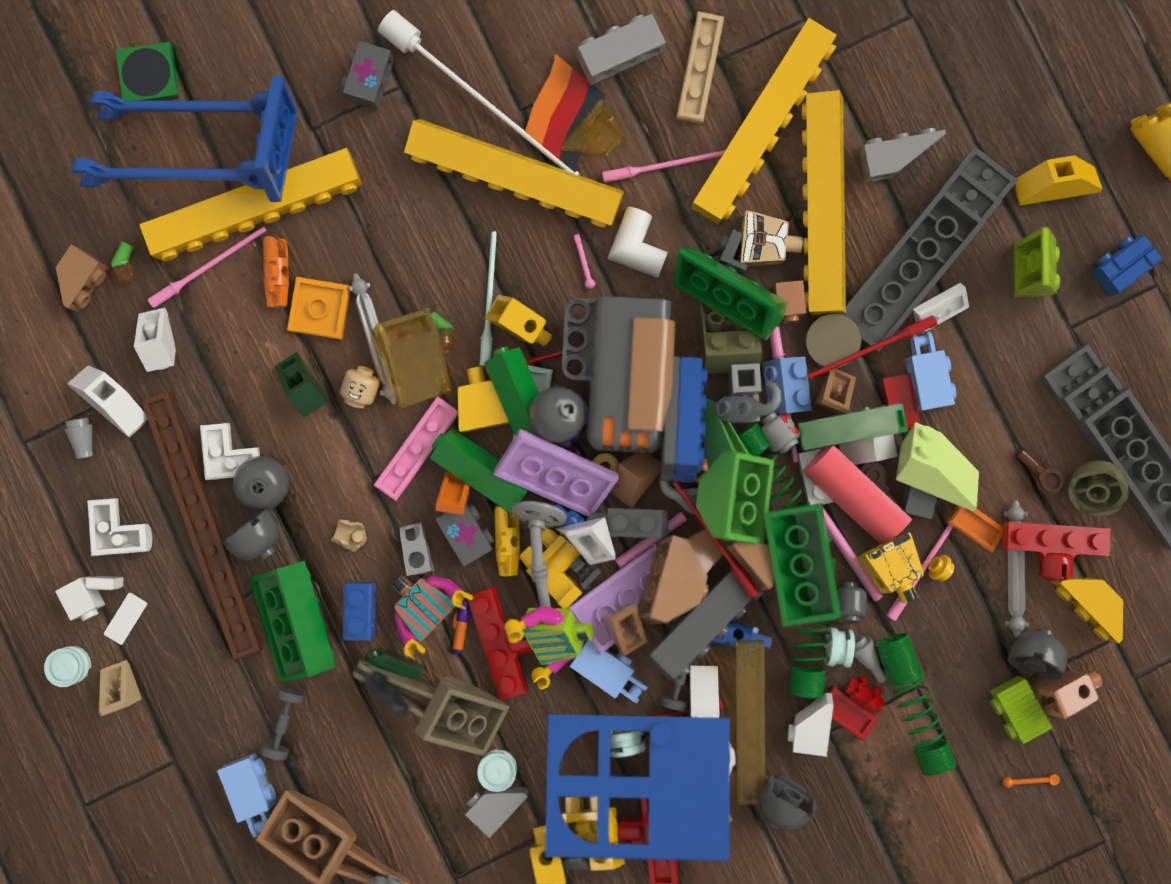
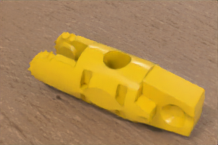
M497 506L495 507V554L498 562L499 576H517L520 555L519 519L502 507Z

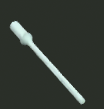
M495 231L491 232L486 314L492 306L497 235ZM486 319L485 329L482 337H480V366L485 367L484 362L491 359L492 340H494L490 330L491 322Z

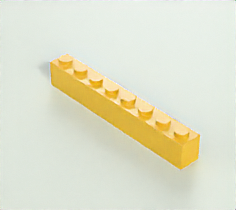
M808 18L695 198L691 209L719 225L722 218L725 220L729 219L736 206L732 205L736 196L742 198L750 185L746 181L751 172L756 175L763 165L764 160L761 159L764 151L771 152L779 139L775 136L776 132L780 127L785 129L793 117L789 113L794 104L799 107L808 93L803 90L808 81L813 84L822 69L818 65L821 60L828 61L836 46L832 43L837 36L836 34Z
M840 90L807 93L806 103H802L803 120H807V130L802 131L803 146H807V157H803L802 161L803 172L807 173V184H803V198L808 200V211L803 212L804 227H808V238H804L803 241L804 254H808V265H804V280L809 283V292L804 293L805 304L812 315L846 314L843 97Z
M421 119L413 120L404 153L412 155L411 160L418 163L427 164V161L437 164L436 168L447 173H452L453 170L463 173L462 177L469 181L478 182V179L489 182L488 187L498 191H503L504 188L512 190L515 197L529 200L530 197L540 200L539 205L549 209H555V206L565 209L566 215L574 218H580L581 215L591 218L590 222L600 227H606L607 224L612 225L614 223L624 191Z
M345 148L288 169L281 202H270L264 190L254 189L245 185L139 225L150 255L158 260L170 261L177 258L180 252L186 250L188 252L197 251L204 247L203 244L210 241H224L229 238V234L237 231L239 233L251 231L255 228L254 225L275 222L280 219V215L288 212L291 214L302 212L306 209L305 206L315 202L316 204L326 203L332 199L331 196L339 193L342 195L351 194L357 190L358 186L362 185L352 155Z

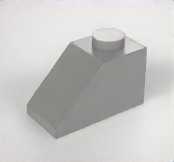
M509 787L501 792H492L485 789L480 794L476 791L466 803L469 807L465 816L490 838L528 797L529 790L526 787Z

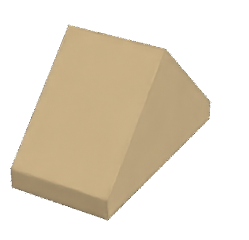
M127 660L100 670L99 713L101 716L142 700Z

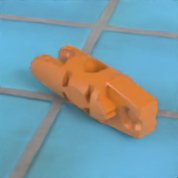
M272 236L265 237L263 241L264 288L267 307L283 308L287 306L289 287L288 246L285 239H276Z

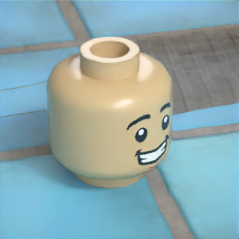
M358 366L357 369L346 371L340 388V395L344 398L346 404L356 408H364L365 405H370L374 402L379 387V379L373 375L374 371L372 369Z

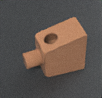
M1065 671L1061 679H1045L1030 687L1039 701L1044 714L1065 719L1097 701L1098 696L1095 689L1102 686V679L1096 671L1088 673Z

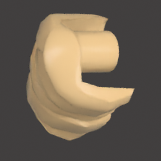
M338 519L337 529L331 541L341 545L344 549L354 552L366 542L367 537L364 526L358 521L350 522L349 520Z

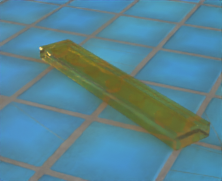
M735 640L737 804H760V794L765 786L764 641Z

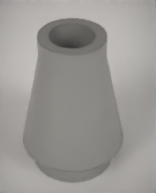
M88 417L65 421L66 428H64V431L75 452L76 459L93 456L92 423H89Z

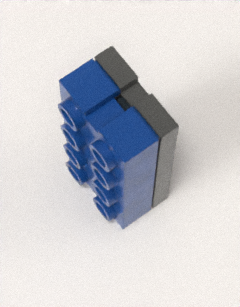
M674 357L671 397L666 412L665 434L661 450L660 481L673 480L674 482L694 483L695 475L701 474V465L704 463V448L699 447H702V438L705 436V421L702 420L703 412H705L706 395H703L704 385H706L707 369L702 368V358L681 357L680 359V357Z

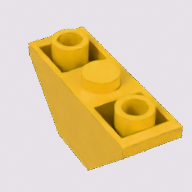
M1075 155L1046 160L1016 178L1018 181L1013 186L1019 206L1102 191L1095 166Z
M1063 578L1058 581L1051 580L1057 587L1055 589L1057 595L1066 602L1070 601L1076 607L1074 612L1085 622L1089 621L1095 627L1093 632L1105 642L1108 640L1118 644L1123 640V600L1104 580L1095 578H1072L1065 581Z

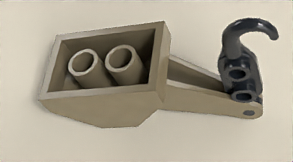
M363 661L358 662L353 672L354 677L367 683L365 686L367 690L381 696L379 701L391 711L401 715H407L411 711L421 717L415 733L421 739L485 756L509 709V706L502 700L500 701L499 698L466 681L447 675L440 681L438 687L435 688L382 670ZM393 684L431 698V701L426 706L406 695L402 689Z

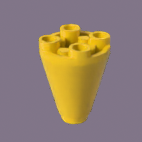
M1171 102L1156 108L1157 113L1147 117V114L1132 119L1130 121L1132 125L1130 129L1163 175L1168 177L1171 182Z

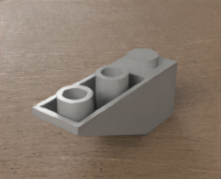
M929 128L920 131L919 135L909 136L908 133H902L893 136L892 140L882 141V138H875L866 141V144L858 152L864 183L891 179L937 143L946 134L945 130L936 131L935 128Z

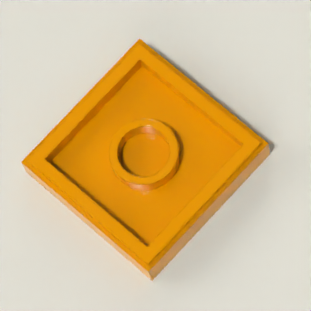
M296 277L287 331L343 340L351 293L348 290L350 285Z

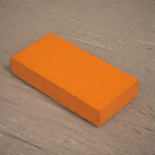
M446 471L437 498L436 511L464 515L471 486L451 472Z
M956 505L945 521L990 553H993L1003 537V527L977 508L973 512Z

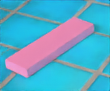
M437 396L374 486L397 501L433 452L432 444L440 433L445 435L456 420L458 410Z

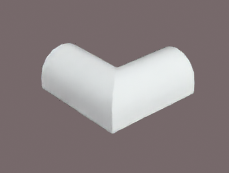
M627 207L607 259L658 278L668 252L643 243L652 216L643 210Z
M118 498L88 501L91 556L147 552L151 550L152 531L149 524L120 526Z

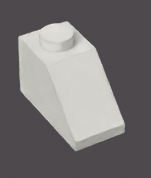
M166 308L138 314L134 348L147 372L163 370L174 366L176 348Z
M825 693L823 697L818 698L795 715L794 725L789 724L787 741L792 742L793 752L827 757L833 711L832 693Z

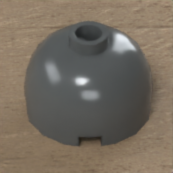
M554 387L545 389L536 395L529 405L530 427L537 437L547 442H567L575 437L585 424L586 411L580 397L569 388Z
M255 456L247 459L238 467L233 477V490L236 498L243 506L253 511H264L266 508L269 510L275 508L284 500L289 490L290 478L286 468L274 460V458L270 456Z
M266 508L235 531L236 533H231L226 537L222 544L234 557L241 560L250 561L257 557L264 560L275 551L272 546L279 538V525L272 513Z
M1037 629V631L1021 633L1013 641L1009 650L1008 663L1023 673L1028 674V669L1039 672L1038 678L1057 680L1063 677L1066 670L1067 654L1064 645L1054 637L1051 631Z
M771 775L762 789L759 803L762 813L770 826L775 829L794 831L804 827L811 820L817 810L816 801L814 798L809 801L805 796L807 790L794 780L782 775L778 779H774V775Z

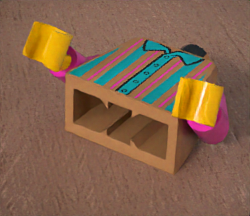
M402 574L391 587L402 596L394 606L396 610L394 617L398 634L405 645V654L412 660H416L413 656L415 649L424 654L425 648L418 641L422 642L455 606L465 610L466 607L462 605L463 598L466 597L472 600L473 596L462 591L450 579L436 576L422 577L413 585Z

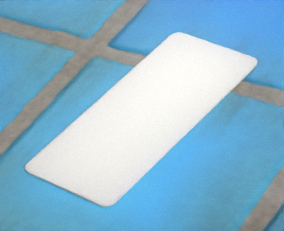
M128 593L105 630L104 635L122 645L147 603L134 594Z

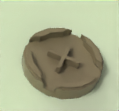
M831 313L819 317L811 324L806 335V346L808 353L814 361L825 367L859 352L861 335L859 328L852 319L842 314Z

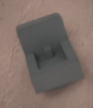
M733 229L730 236L724 235L718 249L722 251L719 263L743 275L747 265L733 259L743 233Z

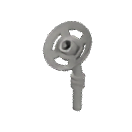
M532 501L518 502L512 506L511 512L517 519L529 524L532 553L530 569L532 570V581L536 583L539 605L551 607L546 581L549 576L547 574L546 562H543L541 532L546 527L552 528L565 524L567 516L562 510L545 503Z

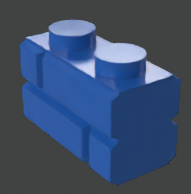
M1141 234L1135 238L1129 235L1116 245L1119 248L1113 254L1107 252L1095 261L1098 266L1091 270V274L1101 284V287L1108 296L1111 297L1121 293L1162 261L1161 255L1152 247V244L1145 235Z
M350 581L344 583L343 640H372L376 637V597H374V594H376V582Z

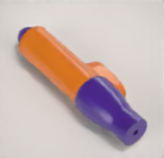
M462 600V605L466 609L459 608L453 619L452 627L455 629L452 648L455 654H459L464 647L467 622L469 621V602L467 600Z

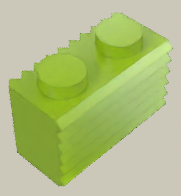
M1015 676L1013 679L989 691L993 697L990 700L991 706L998 715L1002 714L1006 724L1003 727L1012 740L1016 739L1020 743L1025 744L1052 729L1047 716L1044 714L1026 679Z

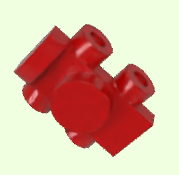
M859 676L857 680L851 678L844 692L850 695L852 702L864 707L867 712H876L878 714L885 700L880 697L882 688L874 685L870 690L866 687L868 679L864 676Z

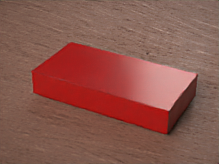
M910 373L881 379L886 406L903 404L907 429H911L915 422L921 424Z
M832 685L827 692L832 693V719L864 741L879 718L852 702L850 697Z

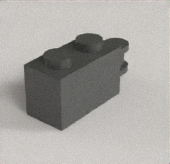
M608 508V513H594L588 517V521L605 517L610 536L668 537L669 510Z

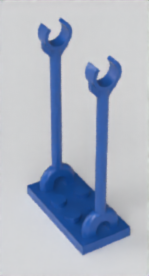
M272 76L269 91L255 94L251 101L123 100L105 91H95L91 94L89 105L101 104L97 118L107 121L114 120L118 116H125L128 112H254L255 115L261 118L262 128L261 133H258L256 138L257 153L255 160H246L240 163L237 169L107 168L95 161L80 158L73 161L70 172L73 174L83 172L80 186L94 188L98 187L100 183H108L111 179L240 180L248 187L264 190L270 202H281L298 114L283 76Z

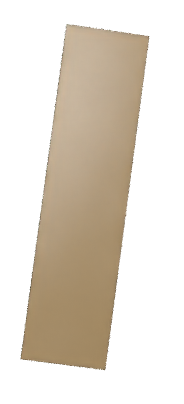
M703 12L697 13L676 117L678 120L703 124L724 21L723 16Z

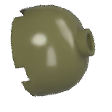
M1092 460L1082 464L1074 471L1068 488L1069 499L1077 509L1080 510L1082 508L1089 511V515H1111L1121 509V505L1127 501V478L1122 470L1113 463L1104 460Z

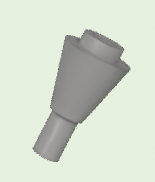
M856 636L854 657L872 672L878 683L886 681L887 675H885L886 673L880 666L872 637Z

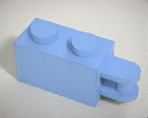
M930 331L925 332L922 336L914 335L913 338H910L913 356L906 358L905 362L907 373H910L918 411L954 405L957 393L954 383L950 382L951 362L949 357L945 356L944 350H935L933 335ZM926 346L927 353L921 354L920 347Z
M585 640L580 654L570 662L572 669L615 699L619 693H622L633 702L638 703V697L641 692L648 689L647 685L632 675L634 667L630 665L633 662L630 658L623 656L621 652L615 655L608 649L599 654L590 640ZM628 680L634 683L629 691L624 688Z
M255 752L227 763L217 770L237 823L246 820L254 838L258 837L271 815L269 810L275 804L274 800L276 799L275 790L271 784L267 783L264 775L266 773L264 762L261 758L257 757ZM260 814L262 820L257 822L255 816Z

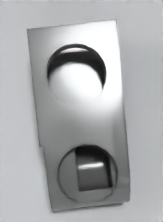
M423 523L401 526L400 538L406 576L412 577L435 572Z

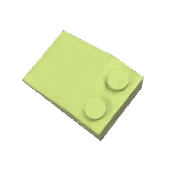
M915 422L901 443L896 480L973 512L976 510L979 471L941 432Z

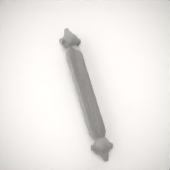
M356 273L353 274V282L351 286H348V290L357 295L355 301L378 379L384 385L379 394L380 396L384 395L393 405L396 404L397 395L402 389L401 386H396L393 383L394 373L372 300L366 293L367 288H370V283H366Z
M1014 500L1012 507L1008 511H1004V517H1008L1011 522L1022 523L1021 520L1024 517H1028V512H1025L1020 507L1018 500ZM1008 550V610L1012 617L1009 621H1005V626H1009L1015 638L1021 634L1025 627H1029V622H1025L1022 618L1025 612V551Z

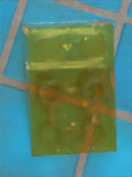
M429 308L379 323L374 327L372 335L401 409L452 391L439 333Z

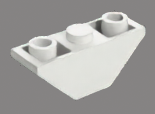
M88 365L67 383L69 387L128 438L148 421L146 413L125 389L101 370Z

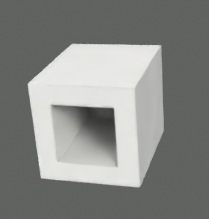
M88 577L79 578L55 591L70 621L79 618L82 621L91 619L99 614L97 609L105 606L98 589L85 588L86 578Z

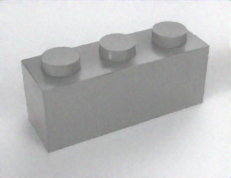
M652 14L645 17L639 15L621 28L614 26L599 38L590 37L582 41L577 50V59L590 85H593L663 53L666 41Z

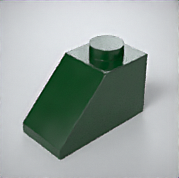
M298 352L274 366L287 398L304 417L311 412L317 411L322 405L327 403L320 385Z
M379 648L364 655L365 660L363 662L409 679L420 676L426 671L423 664L390 650L381 653Z

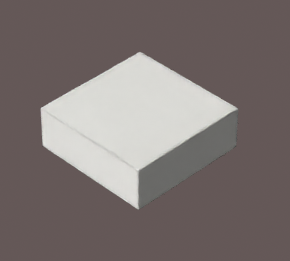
M124 577L86 578L85 588L100 590L119 589L123 587Z

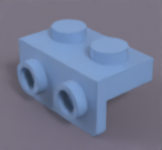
M805 357L779 358L763 362L765 385L767 382H774L781 391L780 405L774 412L780 415L812 411ZM766 386L768 404L772 400L773 392L771 388Z

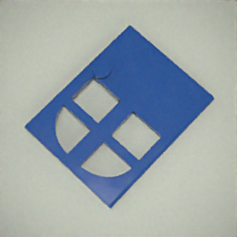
M549 714L545 857L729 861L730 718ZM599 730L598 775H559L562 756L570 743L583 733ZM610 730L650 731L649 777L610 776ZM559 796L598 797L597 842H590L580 838L568 827L561 814ZM609 797L649 798V844L609 843Z

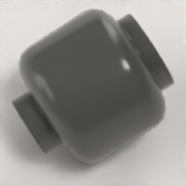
M842 582L840 587L837 588L841 609V618L838 619V622L845 624L860 623V619L867 615V593L865 590L857 588V583Z

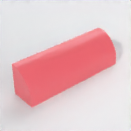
M834 445L822 447L802 471L879 544L887 543L895 538L912 520Z

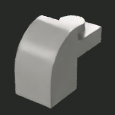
M760 363L731 365L728 373V397H751L759 401L758 394L761 392ZM760 417L749 423L760 422Z

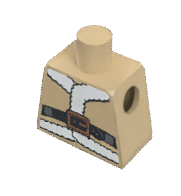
M745 211L742 216L741 233H743L739 245L738 261L746 264L747 267L780 265L785 261L786 252L801 253L803 237L789 236V222L752 211Z

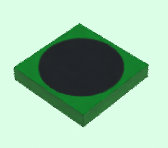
M170 42L116 50L123 100L161 101L180 98L173 47Z

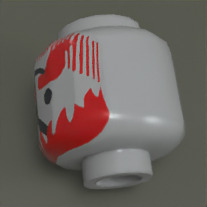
M774 412L761 421L764 425L761 431L765 438H767L768 443H770L768 449L771 452L779 451L780 454H783L799 443L797 439L800 436V431L789 415L781 414L777 416Z

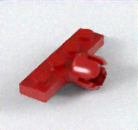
M1003 522L1002 550L1036 552L1039 556V577L1044 580L1057 581L1063 578L1065 581L1073 578V559L1076 555L1110 556V529Z
M495 586L471 593L473 599H468L500 701L527 693L528 688L518 660L519 654L533 651L525 635L523 634V638L516 643L509 641L505 630L507 620L504 617Z
M641 798L642 817H622L619 820L617 834L618 840H621L619 843L649 844V798ZM647 859L650 884H679L677 860Z

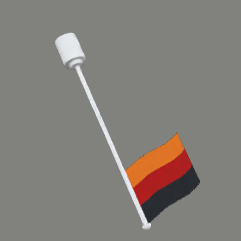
M392 10L384 17L379 25L378 32L400 51L407 53L409 51L414 52L417 49L560 168L579 175V172L576 171L583 148L600 118L605 94L594 85H590L585 77L557 54H555L550 75L533 105L526 130L524 131L420 46L421 39L419 37L421 32L395 10Z

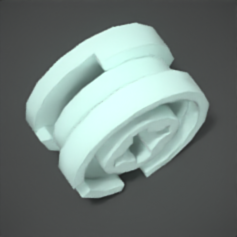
M830 627L828 632L831 633L826 634L825 637L829 642L824 645L827 655L824 659L825 665L834 667L836 664H843L844 668H850L855 649L854 632L851 629L838 631L837 628Z
M66 646L53 651L47 657L44 664V673L53 685L68 687L83 681L88 676L87 673L89 668H91V659L83 648Z
M610 730V757H625L646 750L645 742L641 739L643 731Z
M490 750L483 756L478 766L479 782L489 791H505L515 780L517 772L516 760L506 750Z

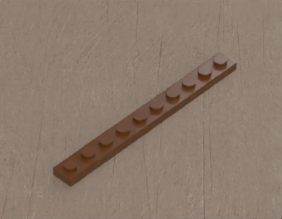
M167 391L142 400V405L232 657L235 660L262 649L228 551L222 544V534L171 392Z

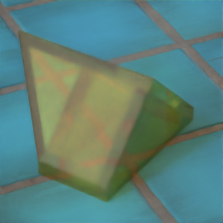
M599 100L560 150L610 156L625 135L605 102Z

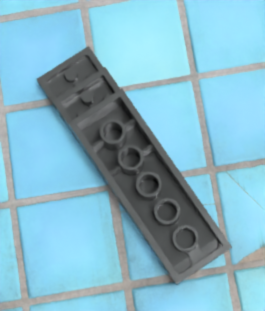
M974 146L846 304V314L842 315L852 319L859 328L861 339L868 345L872 346L893 336L912 313L913 309L917 307L985 225L986 220L1018 181L977 147Z
M1083 344L1040 375V377L1099 460L1111 462L1122 470L1127 478L1128 498L1171 551V450L1130 389L1123 388L1109 366H1103L1088 344Z

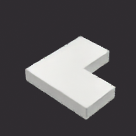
M230 423L200 426L205 480L233 478L238 467L249 458L260 456L259 448L232 450Z

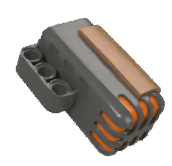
M598 297V299H573L566 305L562 370L565 377L570 381L590 383L588 441L596 450L653 453L663 445L666 412L671 397L674 366L675 321L670 320L671 301ZM580 306L585 309L586 314L582 319L576 320L571 317L570 312L574 307ZM581 334L585 339L583 345L577 348L572 347L569 344L571 335ZM572 361H578L583 366L582 372L575 376L567 371V367Z

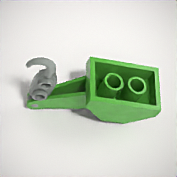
M774 382L766 383V386L771 388L773 392L772 400L768 404H762L751 397H723L718 402L706 399L705 412H703L702 421H705L703 441L708 470L699 478L696 508L712 537L764 544L766 532L764 513L768 512L774 460L750 455L730 422L749 423L761 416L772 414L777 410L781 401V391Z

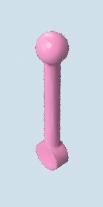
M576 234L574 239L586 278L585 287L593 289L595 281L590 276L580 235Z

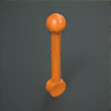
M1054 773L1049 774L1047 777L1024 779L1005 777L1002 780V784L1006 788H1010L1013 785L1034 783L1057 785L1060 782L1059 776Z

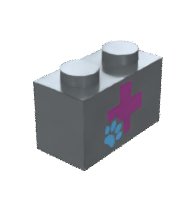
M362 41L358 42L357 49H353L350 54L349 64L351 68L349 74L344 75L341 84V90L347 101L379 110L394 63L391 50Z
M466 503L464 515L445 513L435 519L463 567L493 550L492 543L495 542L487 527L482 529L478 519L481 516L474 504L469 506L468 503Z

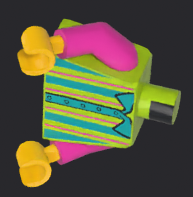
M544 605L538 608H528L526 615L521 617L520 622L512 619L505 624V630L511 643L520 641L524 634L540 664L547 665L545 668L537 667L532 671L533 682L538 680L537 685L541 690L549 686V675L552 672L555 674L569 661L580 654L583 641L591 640L594 635L592 624H579L571 610L556 609Z

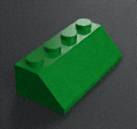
M681 248L678 251L674 287L766 341L783 320L788 302L784 301L780 296L760 287L756 282L736 273L732 268L715 261L708 254H703L695 248Z
M822 502L764 513L783 626L840 619L841 609Z
M305 561L250 577V584L279 683L309 678L335 668L334 652L329 645L326 625L321 618L318 598L314 594L311 574L306 567Z

